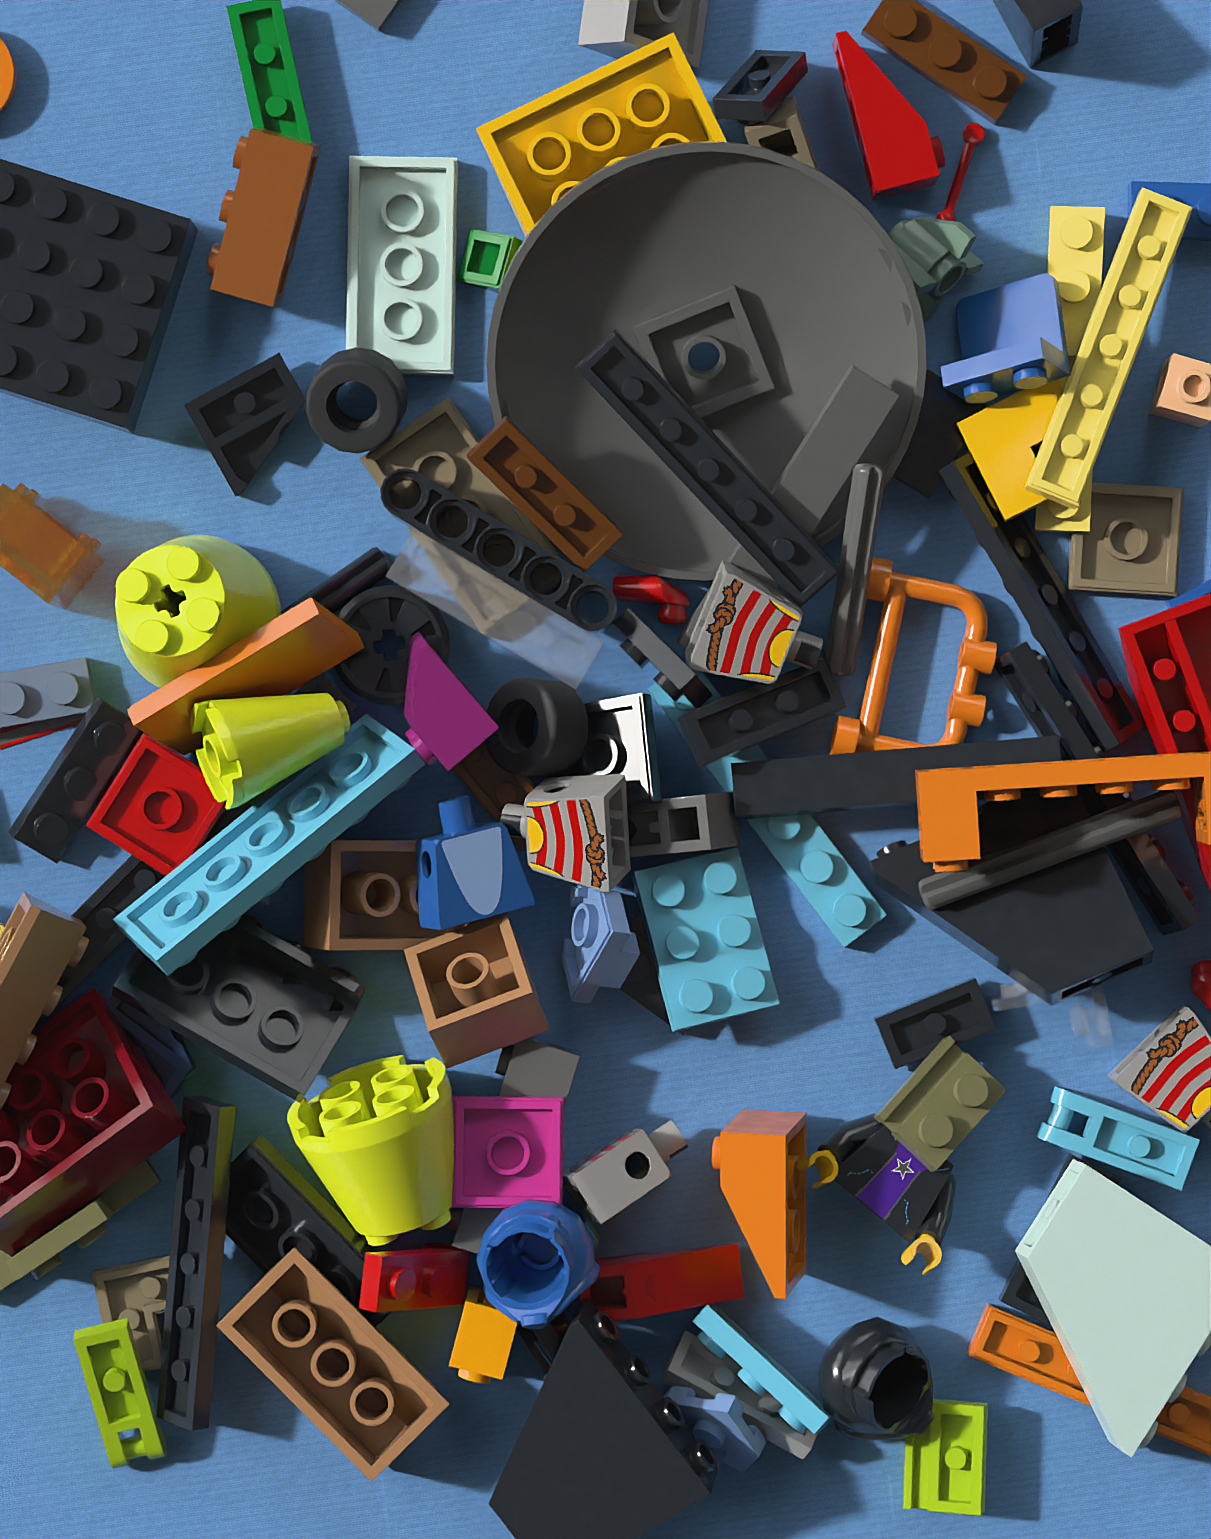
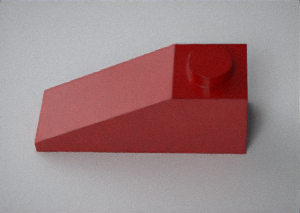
M847 31L836 33L832 47L872 201L935 185L940 176L938 169L945 167L944 152L938 135L930 137L925 120Z

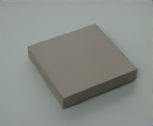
M1092 482L1090 534L1082 532L1070 533L1067 590L1165 597L1177 596L1184 488Z

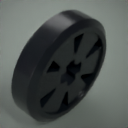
M392 585L368 589L351 599L337 616L358 632L365 648L335 665L334 668L340 679L352 692L368 701L382 705L405 704L410 638L418 631L443 661L448 664L450 637L444 618L432 602L414 590ZM388 630H395L396 638L404 637L406 642L405 649L398 650L396 654L397 659L393 661H385V653L377 654L375 649L376 642L383 641L385 637L384 632Z

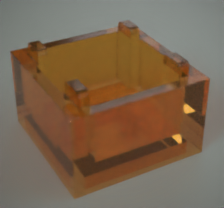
M3 483L0 486V566L45 602L66 610L106 560L96 552L102 543L84 532L78 538L36 505L35 502L40 497V494L34 489L30 490L23 483H20L15 489Z

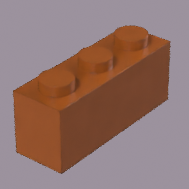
M252 128L248 138L244 136L239 138L233 158V168L240 170L235 191L229 189L226 191L219 215V221L227 223L222 244L214 242L207 261L206 274L213 275L211 290L271 307L282 302L322 145L263 128Z

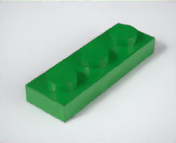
M252 0L226 6L253 128H263L313 143L282 0Z

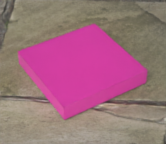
M454 1096L452 1207L507 1208L527 1199L555 1201L563 1206L564 1097Z

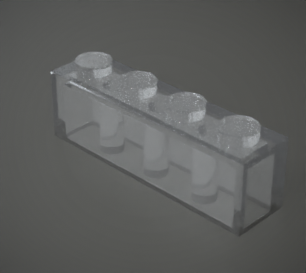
M413 529L386 575L393 583L575 691L604 645V641Z

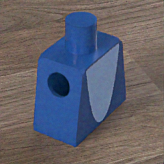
M469 795L438 801L437 805L443 832L419 838L415 844L421 927L443 930L535 905L532 891L507 827L502 822H480L475 824Z

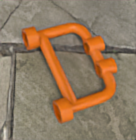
M873 556L867 599L882 602L883 606L860 719L841 715L837 716L832 732L829 755L962 744L967 734L968 725L980 727L986 706V696L975 694L979 672L991 674L996 657L997 643L986 641L988 615L983 602L971 590L955 584L893 572L892 560ZM906 597L957 607L965 614L967 619L965 635L958 654V670L954 689L952 690L947 708L945 733L934 744H923L879 735Z

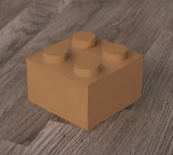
M507 913L488 917L404 949L428 1032L447 1069L550 1030L524 951Z

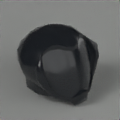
M877 1316L844 1329L831 1342L822 1357L818 1374L823 1408L834 1420L836 1430L848 1438L866 1441L903 1438L911 1433L921 1435L935 1418L932 1412L933 1381L929 1360L923 1355L907 1327Z

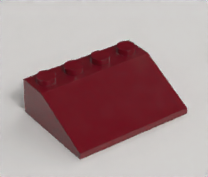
M95 987L32 1032V1034L37 1036V1040L30 1056L24 1065L15 1062L5 1081L12 1086L0 1110V1250L11 1257L29 1246L186 1131L164 1085L147 1060L138 1051L135 1042L127 1030L121 1026L106 1004L107 1001L102 993ZM85 1031L87 1042L80 1038Z

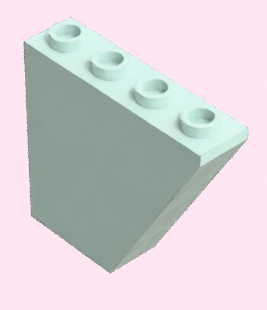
M1073 1159L1015 1252L1108 1441L1132 1458L1137 1448L1143 1449L1153 1438L1158 1427L1156 1418L1166 1402H1173L1182 1392L1187 1381V1375L1184 1373L1196 1355H1203L1211 1345V1246L1094 1169Z

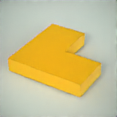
M1058 379L1047 382L1037 388L1023 389L957 423V427L1005 522L1049 501V499L1024 490L1036 460L1032 448L1042 444L1063 390Z

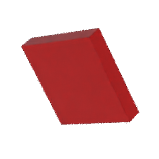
M143 733L86 826L167 876L205 845L225 813L227 801L217 802L205 781L201 767L148 734Z

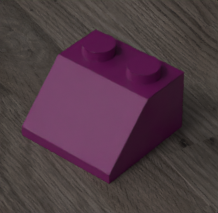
M419 631L410 638L404 716L411 728L405 735L408 737L410 744L429 766L439 760L449 771L499 727Z

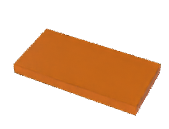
M308 598L224 649L209 661L186 672L133 704L127 711L135 727L185 756L203 745L202 731L194 734L191 731V710L194 704L206 700L287 695L365 647L357 631L316 600Z

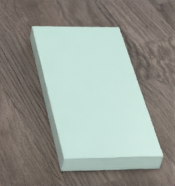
M349 156L346 349L358 347L375 350L390 358L403 375L455 376L458 158Z

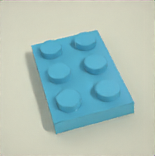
M738 847L636 871L631 875L672 1032L773 1008L780 1004Z

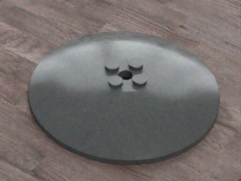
M682 142L639 152L598 170L562 196L533 226L516 251L503 277L494 303L488 332L486 366L488 394L495 426L507 416L622 530L623 535L602 556L644 573L673 579L714 580L721 561L728 560L738 541L575 369V366L615 328L620 331L769 492H771L851 364L897 391L900 395L856 463H871L884 468L886 472L884 488L894 475L906 453L918 422L924 397L927 370L926 335L922 310L914 283L900 253L886 231L867 208L845 188L815 168L770 149L732 142ZM700 342H709L719 350V359L716 365L705 371L694 369L688 362V354L691 348ZM853 470L811 534V537L820 546L837 537L845 529Z

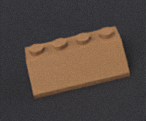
M25 892L22 893L0 935V1110L11 1090L12 1085L5 1082L15 1062L24 1065L35 1046L37 1036L31 1032L41 1014L49 1017L60 999L63 987L57 985L65 967L67 965L72 968L76 967L89 942L88 938L82 936L87 927L81 920Z
M296 1246L272 1267L216 1325L371 1482L450 1404V1401Z

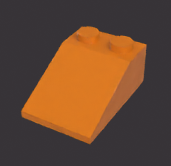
M743 1109L720 1132V1136H715L712 1146V1166L714 1170H720V1187L774 1298L786 1299L807 1272V1169L801 1172L797 1169L799 1161L807 1157V1112Z

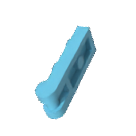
M1057 1086L1054 1087L1050 1102L1054 1103L1048 1122L1041 1123L1036 1137L1182 1191L1200 1139ZM1074 1111L1089 1116L1082 1136L1067 1131Z

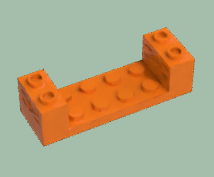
M1211 751L915 770L920 854L923 862H933L935 872L969 870L968 860L981 859L976 791H984V800L987 801L1021 799L1020 788L1039 787L1040 796L1043 797L1076 796L1077 785L1095 784L1096 793L1112 794L1134 792L1133 781L1151 780V789L1175 790L1191 788L1190 777H1193L1196 840L1211 845Z

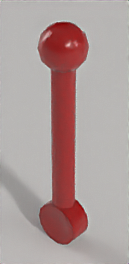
M978 123L968 124L962 132V139L965 142L944 210L940 211L935 219L956 222L954 211L975 146L982 142L985 135L984 128Z

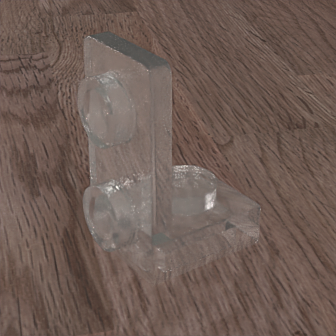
M1018 982L1001 985V995L989 997L990 1006L995 1011L1045 1002ZM1103 984L1073 996L1076 997L1077 1005L1070 1006L1069 1012L1075 1038L1084 1037L1085 1045L1091 1049L1114 1045Z

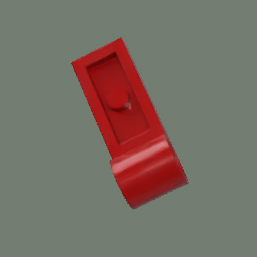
M428 1242L423 1243L422 1249L365 1253L359 1309L372 1312H389L465 1304L471 1252L452 1246L453 1244Z

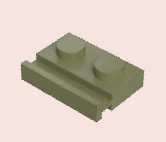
M950 1036L942 1039L874 1116L931 1172L937 1170L1007 1091L968 1053H964Z

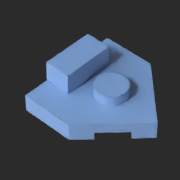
M573 884L570 892L569 906L577 908L572 919V939L564 938L562 962L572 1001L591 1003L600 986L621 988L638 959L640 950L636 934L630 932L620 892L613 890L603 892Z
M672 1386L665 1393L664 1397L668 1396L677 1403L684 1416V1424L697 1440L705 1441L715 1455L718 1469L721 1463L724 1462L743 1473L759 1458L766 1443L765 1437L757 1426H748L741 1417L745 1409L736 1395L719 1393L715 1399H703L695 1397L696 1393L693 1388Z

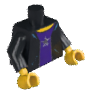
M874 1113L838 1125L819 1146L817 1152L799 1161L797 1164L798 1171L801 1172L814 1164L818 1168L820 1176L819 1180L812 1185V1188L817 1189L835 1180L905 1240L910 1242L915 1236V1241L902 1253L901 1260L903 1264L907 1265L914 1258L916 1252L920 1253L926 1260V1268L923 1270L922 1275H928L941 1262L942 1252L940 1245L952 1217L956 1181L951 1173L954 1165L946 1159L937 1170L931 1172L892 1135V1132L882 1122L879 1123L874 1118L876 1115Z

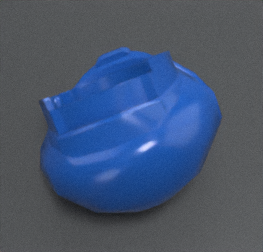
M527 1199L504 1208L486 1229L476 1258L484 1282L483 1292L488 1302L508 1318L522 1323V1327L528 1329L546 1327L574 1299L596 1282L601 1269L599 1264L595 1262L594 1238L580 1216L561 1204L548 1200Z

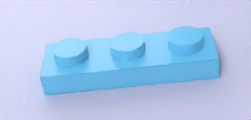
M716 1304L706 1305L693 1320L703 1330L697 1336L698 1339L719 1358L722 1359L727 1353L743 1367L738 1372V1376L743 1382L760 1396L766 1391L772 1394L783 1405L778 1410L780 1416L799 1433L802 1434L807 1428L813 1434L820 1433L832 1420L831 1416L824 1410L823 1404Z

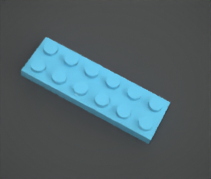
M368 714L363 715L350 726V731L345 732L343 745L287 777L113 920L121 931L168 976L178 967L192 961L198 951L219 933L232 928L240 920L241 915L263 897L276 892L282 886L284 880L303 864L320 856L330 842L350 826L361 822L368 815L369 810L391 792L404 787L411 779V776L422 768L425 763L415 748Z

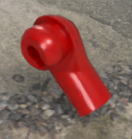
M616 574L614 577L613 593L617 601L660 605L658 620L663 624L683 625L687 621L686 610L687 607H691L690 600L685 592L658 576Z

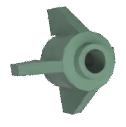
M917 217L911 221L904 219L895 225L888 234L900 253L914 283L922 310L923 321H928L933 317L942 300L940 296L949 292L962 276L966 277L979 272L984 264L983 261L970 251L977 236L961 222Z

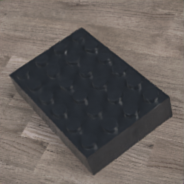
M0 159V393L133 434L198 233V229L192 220Z

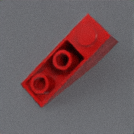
M738 1243L598 1258L595 1259V1262L599 1264L601 1269L596 1282L579 1295L580 1302L589 1297L598 1311L603 1310L607 1312L613 1321L647 1317L744 1298Z

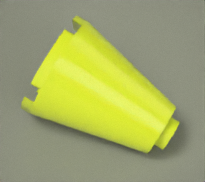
M328 693L206 700L194 704L191 710L190 724L192 734L202 731L204 748L196 750L199 765L205 781L217 802L227 801L226 809H232L244 804L343 745L345 732L350 731V719L345 705L340 700L334 701Z

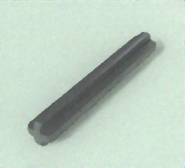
M859 463L853 469L839 562L841 572L837 575L825 655L829 671L835 675H853L857 666L886 476L884 468L871 463Z

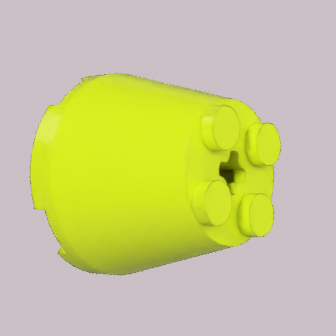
M188 535L169 540L137 557L126 570L120 573L115 585L117 627L122 647L134 668L147 681L159 688L220 654L224 649L281 615V606L276 587L264 566L240 546L215 536Z
M399 1055L351 1067L326 1078L328 1088L309 1102L307 1098H304L301 1104L295 1101L288 1111L287 1121L295 1143L353 1228L358 1233L365 1235L368 1244L371 1246L387 1244L395 1240L400 1233L418 1227L423 1230L437 1229L451 1220L452 1216L449 1209L452 1207L454 1171L452 1088L444 1064L434 1057L425 1061V1065H407L404 1055Z

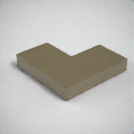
M170 1254L96 1269L91 1272L102 1324L124 1318L129 1319L144 1372L160 1369L163 1332L159 1313L165 1312Z

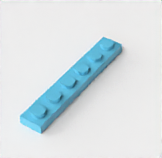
M691 669L713 694L702 706L722 699L703 672ZM654 683L647 690L686 740L677 718L696 708L684 696L675 703ZM756 745L707 765L706 768L725 792H733L731 763L769 759L761 748ZM811 814L746 819L843 948L887 916Z

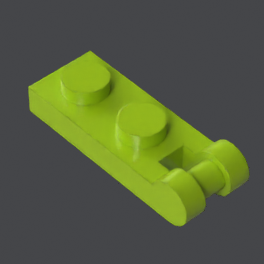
M124 1318L75 1330L73 1337L74 1345L112 1469L129 1466L130 1459L148 1456L149 1460L166 1457L167 1448L164 1433L156 1418V1412L129 1319ZM139 1428L140 1435L125 1438L122 1433L123 1431Z

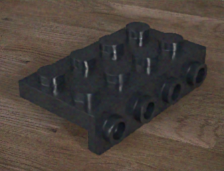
M247 914L241 915L240 920L232 928L222 931L202 947L192 961L178 967L168 976L137 948L111 991L112 996L300 1104L365 994V989L358 984L352 974L344 969L325 965L311 957L308 950L299 943L278 938L264 930L258 920Z

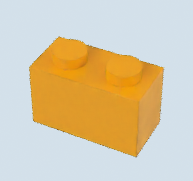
M469 1287L449 1366L459 1368L458 1376L463 1379L481 1384H489L491 1377L503 1380L517 1322L508 1318L488 1302L482 1288Z

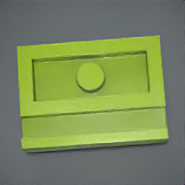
M934 1399L932 1410L935 1416L934 1420L921 1435L911 1433L905 1437L903 1509L911 1510L912 1508L933 1512L981 1516L985 1512L988 1403Z

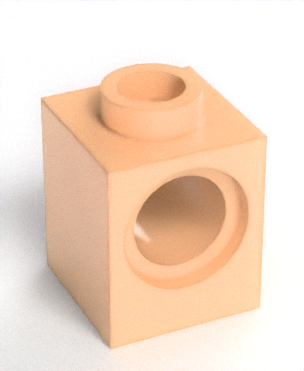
M1174 353L1163 361L1149 414L1199 428L1211 422V364Z

